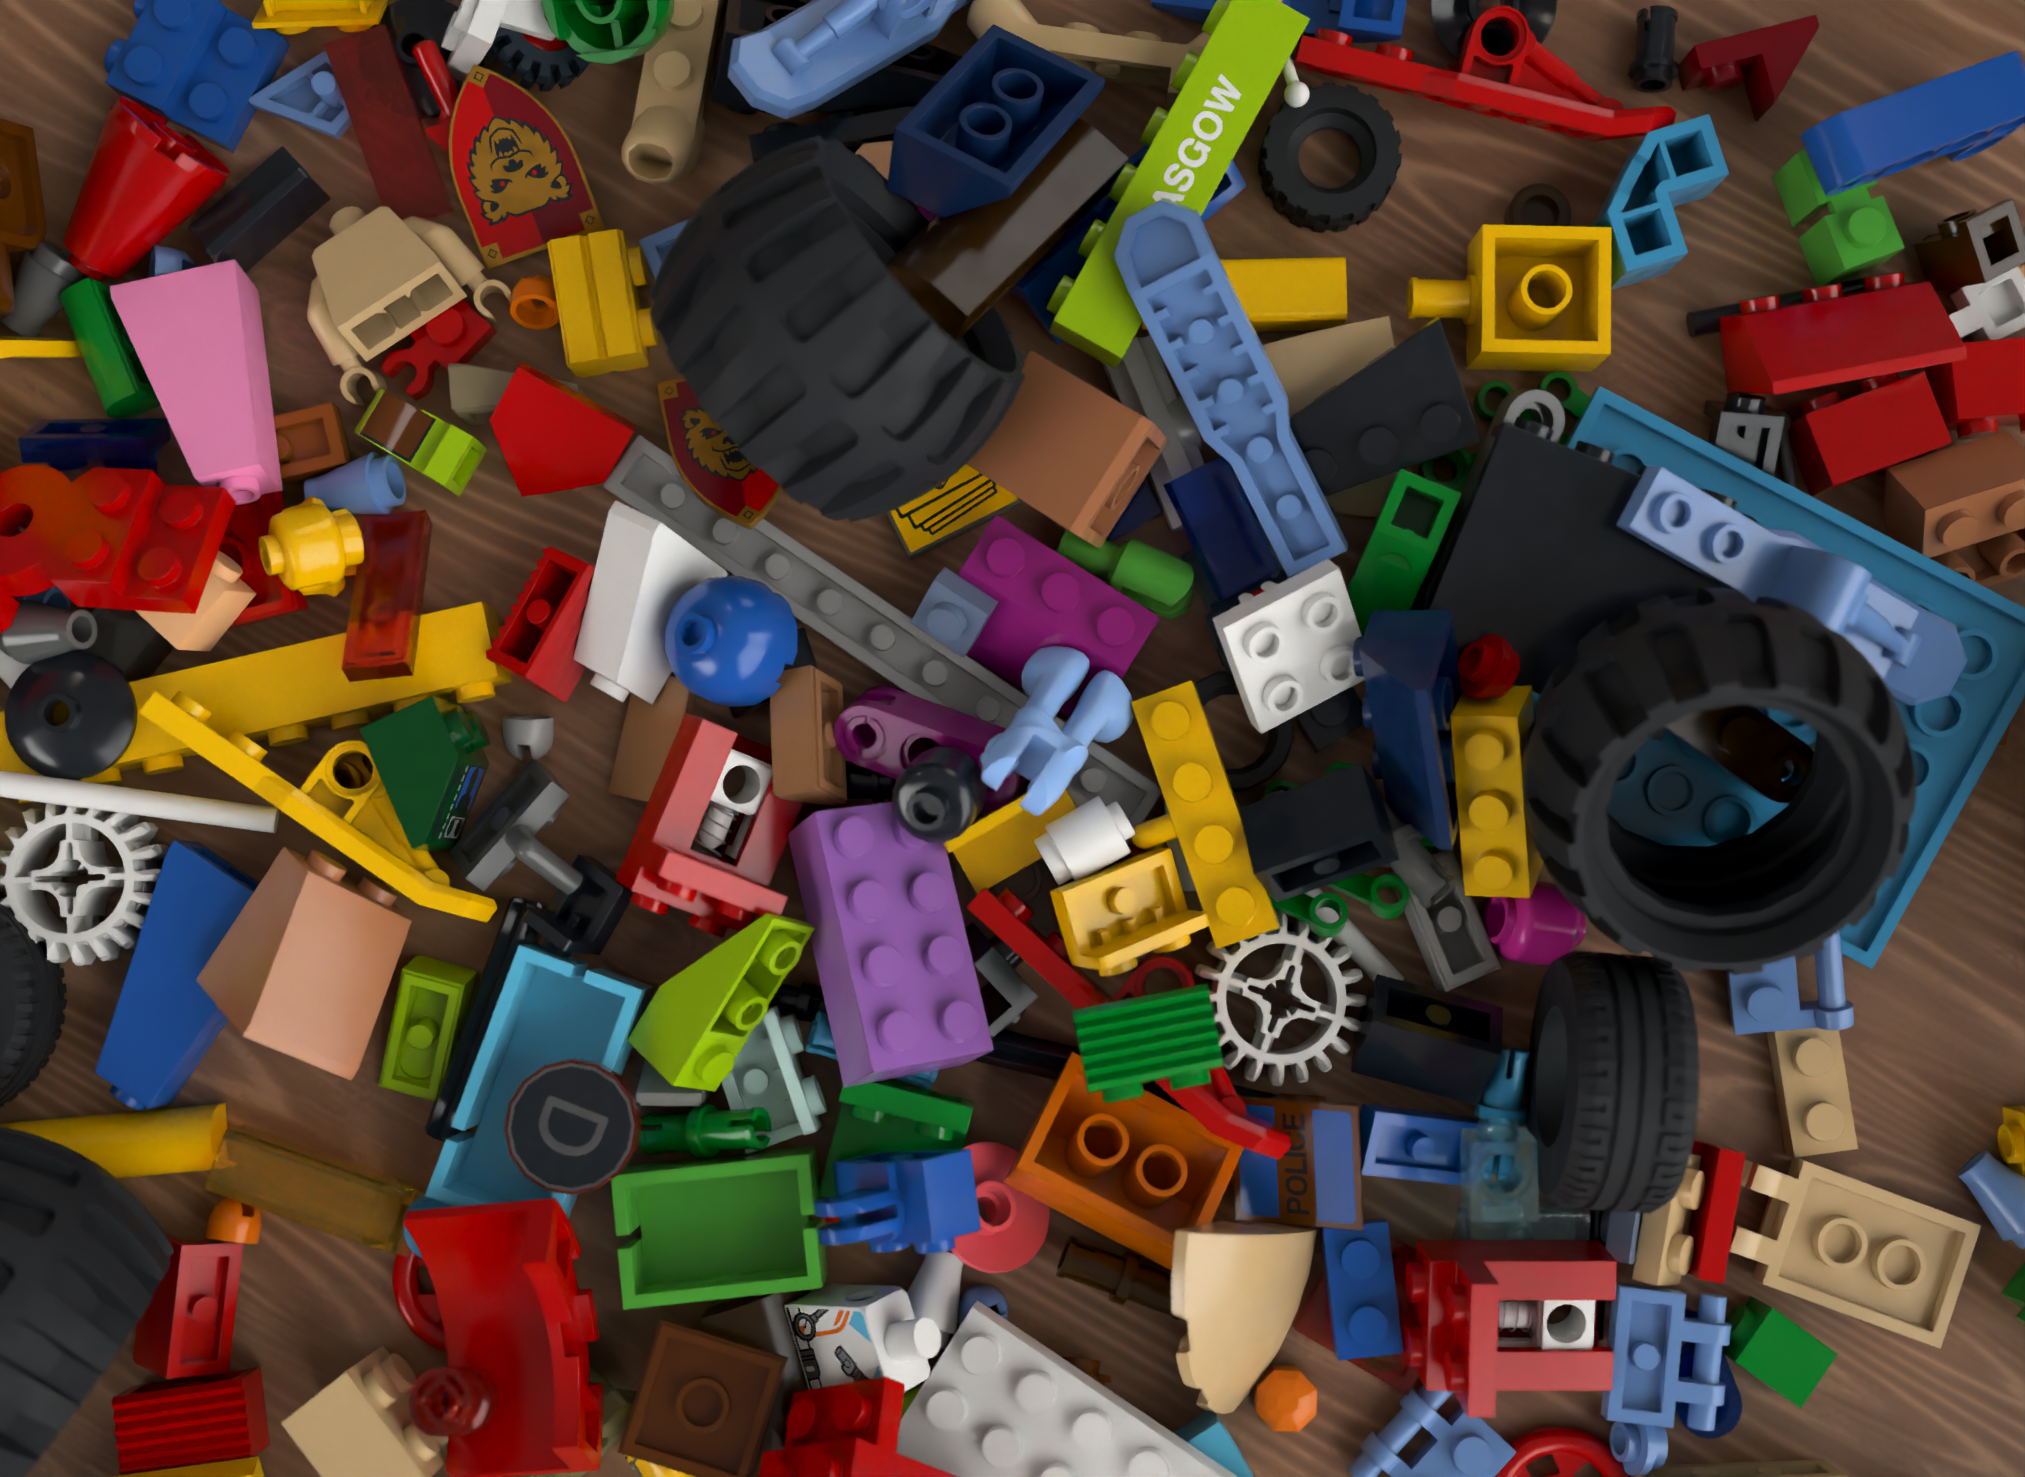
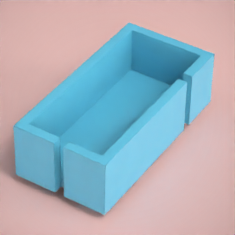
M536 943L519 945L451 1127L462 1131L478 1125L475 1134L464 1131L446 1139L425 1196L454 1207L556 1198L569 1220L579 1190L571 1192L548 1188L526 1174L512 1153L507 1129L512 1103L525 1083L546 1068L568 1063L595 1067L614 1079L619 1085L633 1047L627 1040L646 1010L654 986L601 967L587 970L588 962L574 957L565 958L558 956Z

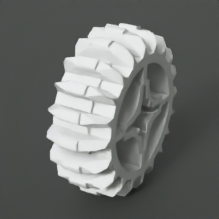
M45 803V812L34 808L22 812L27 829L10 827L9 830L4 831L9 841L14 845L12 851L0 850V863L7 865L5 875H0V888H6L7 897L1 899L0 904L7 908H12L15 914L14 917L28 929L29 937L36 944L38 941L46 943L47 960H50V962L64 963L71 957L76 966L91 965L96 956L101 961L117 959L120 955V946L125 949H135L140 935L138 928L142 929L161 869H158L157 861L165 858L166 852L169 849L167 845H149V842L156 835L159 828L153 822L137 824L140 815ZM98 831L102 832L113 842L120 853L124 867H117L109 861L105 852V842L98 841ZM61 840L58 857L53 864L44 868L50 851ZM87 871L88 874L105 875L104 880L88 881V884L79 886L78 883H65L61 881L63 877L78 876V873ZM123 888L121 898L114 911L99 924V917L106 915L108 898L117 889ZM43 890H47L56 897L59 902L60 916L67 917V925L59 920L51 911Z
M1276 910L1281 928L1234 943V946L1228 951L1224 947L1216 949L1214 941H1210L1206 946V950L1212 956L1219 959L1220 962L1216 969L1204 964H1197L1194 973L1202 978L1212 980L1209 997L1215 1024L1218 1028L1217 1033L1220 1047L1226 1042L1231 1046L1223 1056V1066L1231 1070L1245 1056L1248 1058L1244 1068V1077L1247 1080L1256 1081L1260 1076L1263 1064L1268 1065L1270 1083L1274 1086H1281L1284 1080V1066L1290 1065L1296 1081L1304 1083L1309 1079V1072L1305 1064L1306 1060L1311 1058L1315 1066L1321 1071L1327 1072L1332 1068L1329 1058L1322 1051L1325 1047L1330 1045L1335 1051L1343 1055L1349 1052V1044L1336 1036L1341 1026L1350 1031L1359 1032L1361 1030L1362 1022L1345 1016L1346 1005L1364 1006L1366 1004V996L1357 993H1346V984L1358 982L1363 978L1360 969L1353 968L1340 971L1338 967L1339 964L1347 960L1352 954L1349 946L1342 945L1328 953L1325 948L1333 937H1321L1315 934L1313 939L1308 938L1310 928L1307 923L1299 919L1295 921L1292 932L1287 931L1288 919L1286 913ZM1270 944H1286L1281 959L1277 958L1272 971L1266 976L1252 978L1233 972L1239 962L1252 951ZM1304 952L1317 963L1324 975L1328 990L1327 1005L1311 999L1301 988L1300 976L1303 966L1300 963ZM1284 980L1286 981L1284 992L1293 996V1000L1306 1004L1307 1009L1302 1010L1290 1006L1287 1010L1279 1007V1015H1270L1271 1003L1262 999V995L1249 991L1248 986L1253 985L1265 989L1269 985L1276 988L1275 981ZM1227 990L1247 997L1255 1007L1256 1019L1253 1028L1256 1031L1251 1045L1238 1034L1231 1023L1226 1005ZM1306 1018L1321 1023L1315 1033L1303 1043L1285 1050H1270L1274 1038H1279L1282 1028L1290 1020Z

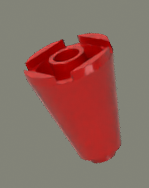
M120 96L115 104L109 108L63 238L64 246L71 252L68 261L80 272L97 281H102L106 275L115 279H120L152 251L154 245L160 244L223 188L231 172L229 167L216 154L193 136L187 133L184 138L166 126L169 121L168 119L141 103L124 96Z

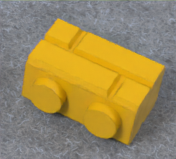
M619 229L588 233L587 236L576 235L552 239L547 242L566 365L576 377L585 378L609 374L612 371L621 372L645 368L650 365L648 347L658 345V336L651 316L652 309H641L638 286L648 284V274L642 248H631L625 233Z

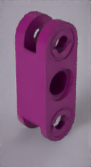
M876 686L867 689L839 715L834 725V739L838 750L849 761L897 779L919 753L928 750L923 737L933 739L941 747H953L966 752L979 764L982 770L983 764L980 758L989 740L997 734L1003 733L1006 728L892 687ZM1014 771L1010 777L1005 778L997 791L986 784L987 797L982 810L991 811L1005 806L1012 800L1018 788L1024 784L1027 778Z

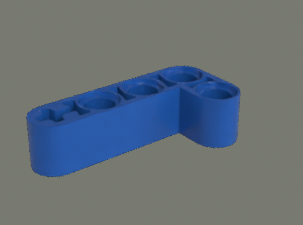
M2012 51L1841 112L1812 126L1800 135V139L1825 196L1830 197L1946 154H1948L1951 162L1960 161L2000 142L2025 125V63L2019 51Z

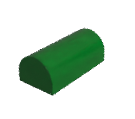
M87 277L66 288L60 294L59 301L106 415L110 418H128L161 406L111 299L110 286Z

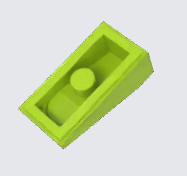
M421 955L415 956L402 968L378 1086L435 1101L467 1015L476 979V970Z

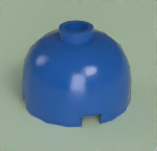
M742 576L708 578L683 593L671 609L664 629V651L672 672L689 692L719 705L731 707L754 706L776 693L782 683H777L776 681L782 675L785 664L793 665L797 654V624L790 604L781 594L773 593L765 583Z

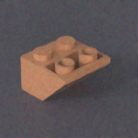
M2005 430L1886 468L1884 520L1890 538L1986 588L2025 576V448Z

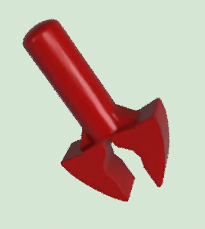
M430 39L423 40L413 47L412 53L441 110L438 124L426 128L425 131L437 145L449 153L451 119L460 91L436 42Z

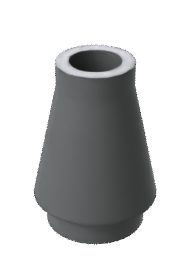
M39 241L37 248H34L33 251L25 250L13 283L15 308L11 314L0 321L24 337H36L40 329L62 308L59 301L60 294L69 286L79 282L83 276V273L68 261L70 255L45 241Z
M30 599L18 600L20 605L11 627L0 634V649L3 653L18 662L31 664L75 649L89 648L96 640L98 628L95 618L86 610H71Z

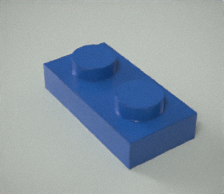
M1362 1104L1359 1117L1361 1175L1471 1186L1485 1124L1470 1116Z
M1384 1218L1364 1220L1363 1231L1320 1227L1335 1357L1339 1361L1403 1353L1388 1221Z

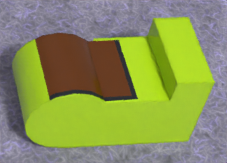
M381 388L377 391L354 430L360 437L458 497L461 496L488 450L472 435L452 424L446 423L423 409L422 411L418 410Z

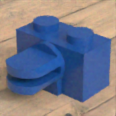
M971 1149L879 1151L832 1162L836 1196L813 1201L817 1217L839 1216L840 1219L839 1222L817 1228L818 1242L824 1245L870 1242L871 1252L882 1253L902 1250L910 1247V1243H914L917 1254H930L954 1249V1237L981 1230Z

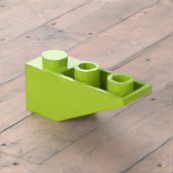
M766 913L660 985L627 1041L672 1086L716 1092L722 1080L731 1072L736 1057L753 1029L766 1015L768 1005L786 975L799 961L802 949L815 928L808 922Z

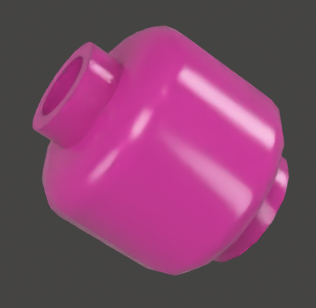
M1537 881L1531 898L1490 897L1485 907L1483 925L1490 942L1499 956L1510 962L1549 967L1553 961L1572 952L1575 947L1579 946L1585 936L1586 919L1584 913L1575 908L1566 899L1555 883Z

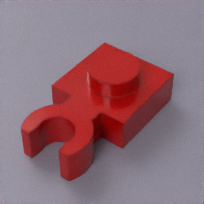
M462 299L410 333L409 335L416 342L409 349H399L389 354L383 361L381 370L394 379L405 367H415L416 377L404 391L415 401L420 400L431 391L435 379L434 372L441 365L448 371L449 363L467 364L497 331Z

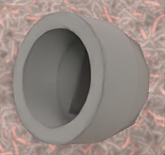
M511 715L502 717V737L506 749L514 757L522 760L525 756L526 745H530L532 759H540L552 747L554 717L548 715Z

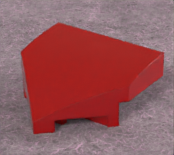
M522 361L519 363L489 419L522 497L605 483L636 427V424Z

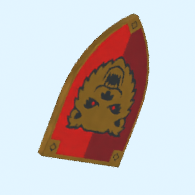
M474 64L462 85L455 103L449 134V161L459 201L486 268L490 269L548 249L547 242L552 239L576 235L585 236L588 233L605 229L579 157L559 121L543 103L519 84L495 71Z
M684 377L658 382L657 388L667 440L674 464L681 478L691 492L714 512L733 523L752 530L776 503L783 491L782 486L761 468L757 469L738 450V445L717 422L714 423L698 403V397Z

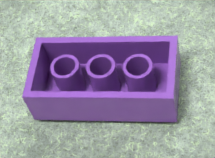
M892 802L815 811L788 833L806 920L815 928L810 938L844 1088L962 1066L994 1050L950 863L943 843H928L908 833L896 818Z

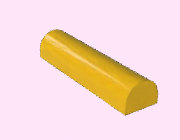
M226 1103L0 1123V1127L35 1134L74 1150L100 1165L117 1179L217 1170L230 1167Z

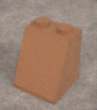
M1030 350L1021 370L1025 378L1013 404L987 442L966 464L1078 537L1100 549L1169 440L1153 422Z
M283 847L196 981L243 1037L351 1081L359 1070L412 920L394 904L398 894L380 881L364 875L360 883L344 876L347 869L343 865L317 850H312L309 856L305 857Z

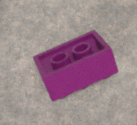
M997 514L958 574V576L998 601L976 642L966 654L987 669L1024 691L1022 688V671L1028 659L1039 648L1050 646L1069 647L1083 652L1087 656L1090 668L1086 677L1074 695L1057 712L1067 719L1070 718L1085 688L1098 672L1102 670L1111 671L1121 680L1123 679L1160 619L1159 616Z

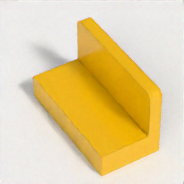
M1067 789L1052 806L1039 816H1035L1019 806L1027 794L1025 792L1005 806L993 810L974 821L960 837L943 843L948 853H954L977 895L983 888H990L1043 858L1033 840L1047 832L1044 826L1077 808Z

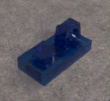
M167 418L42 419L18 438L22 463H48V467L58 471H67L88 465L90 459H103L105 468L153 470L158 476L157 452L171 440Z

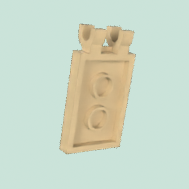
M1793 1157L1787 1175L1745 1160L1741 1186L1770 1196L1758 1233L1736 1224L1733 1227L1729 1251L1758 1261L1752 1277L1753 1280L1941 1349L1981 1225L1799 1158Z

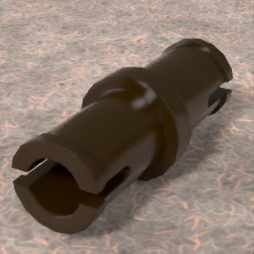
M1070 1236L1060 1256L1056 1276L1060 1278L1065 1277L1109 1293V1300L1117 1304L1123 1305L1128 1300L1167 1314L1173 1319L1179 1320L1181 1318L1174 1315L1171 1311V1274L1139 1263V1256L1125 1251L1122 1256L1078 1241L1075 1237Z

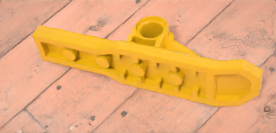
M179 690L171 701L154 691L138 713L418 905L486 923L497 910V905L492 898L449 887L450 880L448 875L443 870H440L429 851L411 849L366 743L347 740L336 744L327 752L302 787L298 789L260 763L268 752L235 729L225 739L205 725L212 713ZM351 753L367 756L373 765V775L370 781L364 787L358 789L342 787L335 776L338 762L344 756Z

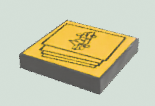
M965 464L945 482L925 495L886 513L909 559L912 560L993 520L996 514L1001 516L1022 506V500Z

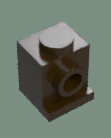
M2013 198L2003 200L1977 213L1976 209L1945 218L1937 223L1939 233L1928 235L1921 242L1914 245L1925 280L1930 281L1935 291L1986 283L2025 263V234Z

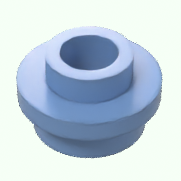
M1618 1421L1613 1423L1609 1436L1611 1452L1617 1461L1623 1462L1624 1471L1631 1476H1645L1651 1469H1660L1664 1465L1668 1453V1437L1665 1427Z

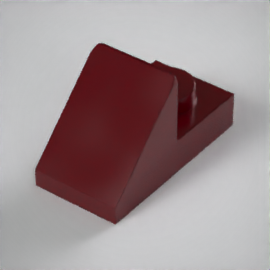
M1817 15L1694 45L1679 64L1678 77L1682 91L1705 86L1706 92L1714 93L1729 89L1744 81L1754 119L1758 121L1777 101L1819 29Z

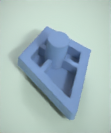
M327 49L249 98V102L257 110L340 139L379 92L373 85Z

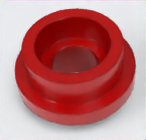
M1488 634L1478 641L1471 643L1464 650L1459 660L1458 673L1460 675V687L1465 694L1475 699H1483L1485 697L1498 699L1510 690L1519 673L1520 658L1517 652L1511 649L1508 640L1497 634Z

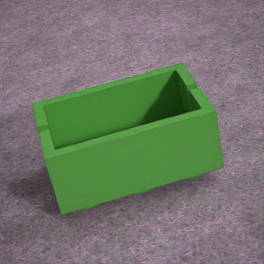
M816 1146L625 1166L611 1175L616 1236L630 1235L636 1228L641 1227V1237L630 1238L617 1249L623 1310L818 1289L823 1287L829 1275L826 1245L818 1242L817 1228L824 1226L823 1217L810 1218V1215L815 1214L813 1201L821 1199L819 1194L820 1185Z

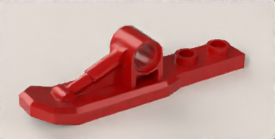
M1510 6L1490 8L1469 26L1463 40L1455 72L1412 62L1413 51L1394 45L1378 43L1375 53L1351 47L1352 36L1322 28L1316 29L1314 38L1302 35L1293 62L1295 68L1413 96L1436 104L1590 142L1645 136L1650 131L1673 125L1677 114L1670 106L1624 110L1623 104L1615 98L1606 99L1576 76L1577 71L1536 41L1535 35L1529 29L1527 19L1520 11ZM1490 22L1500 23L1510 31L1512 43L1506 55L1495 56L1487 52L1483 47L1481 31L1485 24Z
M1006 887L1000 894L992 888H983L966 907L1076 1009L1147 996L1146 978L1152 970L1158 967H1166L1175 971L1180 977L1182 989L1194 986L1192 972L1184 962L1175 957L1160 956L1149 959L1142 964L1112 997L1079 967L1071 966L1064 939L1059 933L1053 931L1046 938L1028 922L1035 912L1009 888ZM1224 1066L1209 1070L1211 1083L1171 1091L1169 1078L1155 1081L1207 1130L1218 1137L1278 1160L1291 1147V1139L1288 1132L1246 1113V1103L1242 1097L1236 1094Z

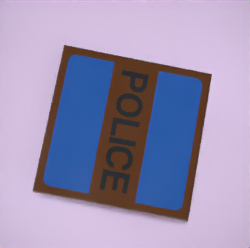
M1280 1093L1272 1098L1240 1096L1246 1103V1113L1288 1132L1291 1139V1147L1279 1160L1246 1148L1243 1149L1233 1172L1236 1220L1363 1231L1364 1213L1359 1104L1327 1102L1325 1096Z

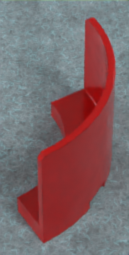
M556 1198L407 1211L404 1215L403 1225L415 1241L427 1266L436 1293L444 1329L450 1399L448 1449L445 1466L447 1475L450 1477H512L600 1471L603 1434V1382L590 1383L587 1343L600 1338L592 1288L579 1289L572 1261L573 1259H578L582 1251L574 1230Z

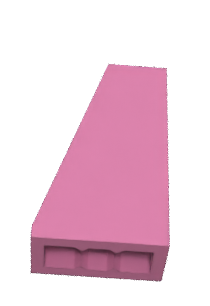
M228 260L110 286L111 299L194 478L202 486L224 487L234 498L236 505L252 503L263 494L282 491L259 291L236 260Z

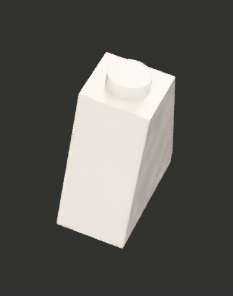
M615 500L608 512L573 660L593 671L595 675L590 684L609 696L624 703L628 694L631 693L653 705L672 672L664 651V629L671 609L683 593L708 578L725 577L729 573L660 521Z

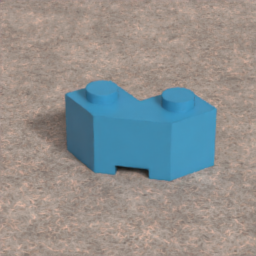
M1709 114L1648 132L1627 157L1591 226L1612 227L1611 290L1667 274L1688 254L1673 207L1706 198L1729 175Z

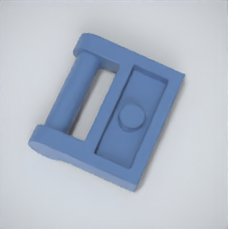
M1840 931L1824 941V949L1814 953L1818 1000L1799 1002L1795 956L1762 965V972L1733 975L1726 969L1731 1027L1735 1035L1806 1028L1842 1030L1852 1027L1854 1025L1853 1003L1845 998Z

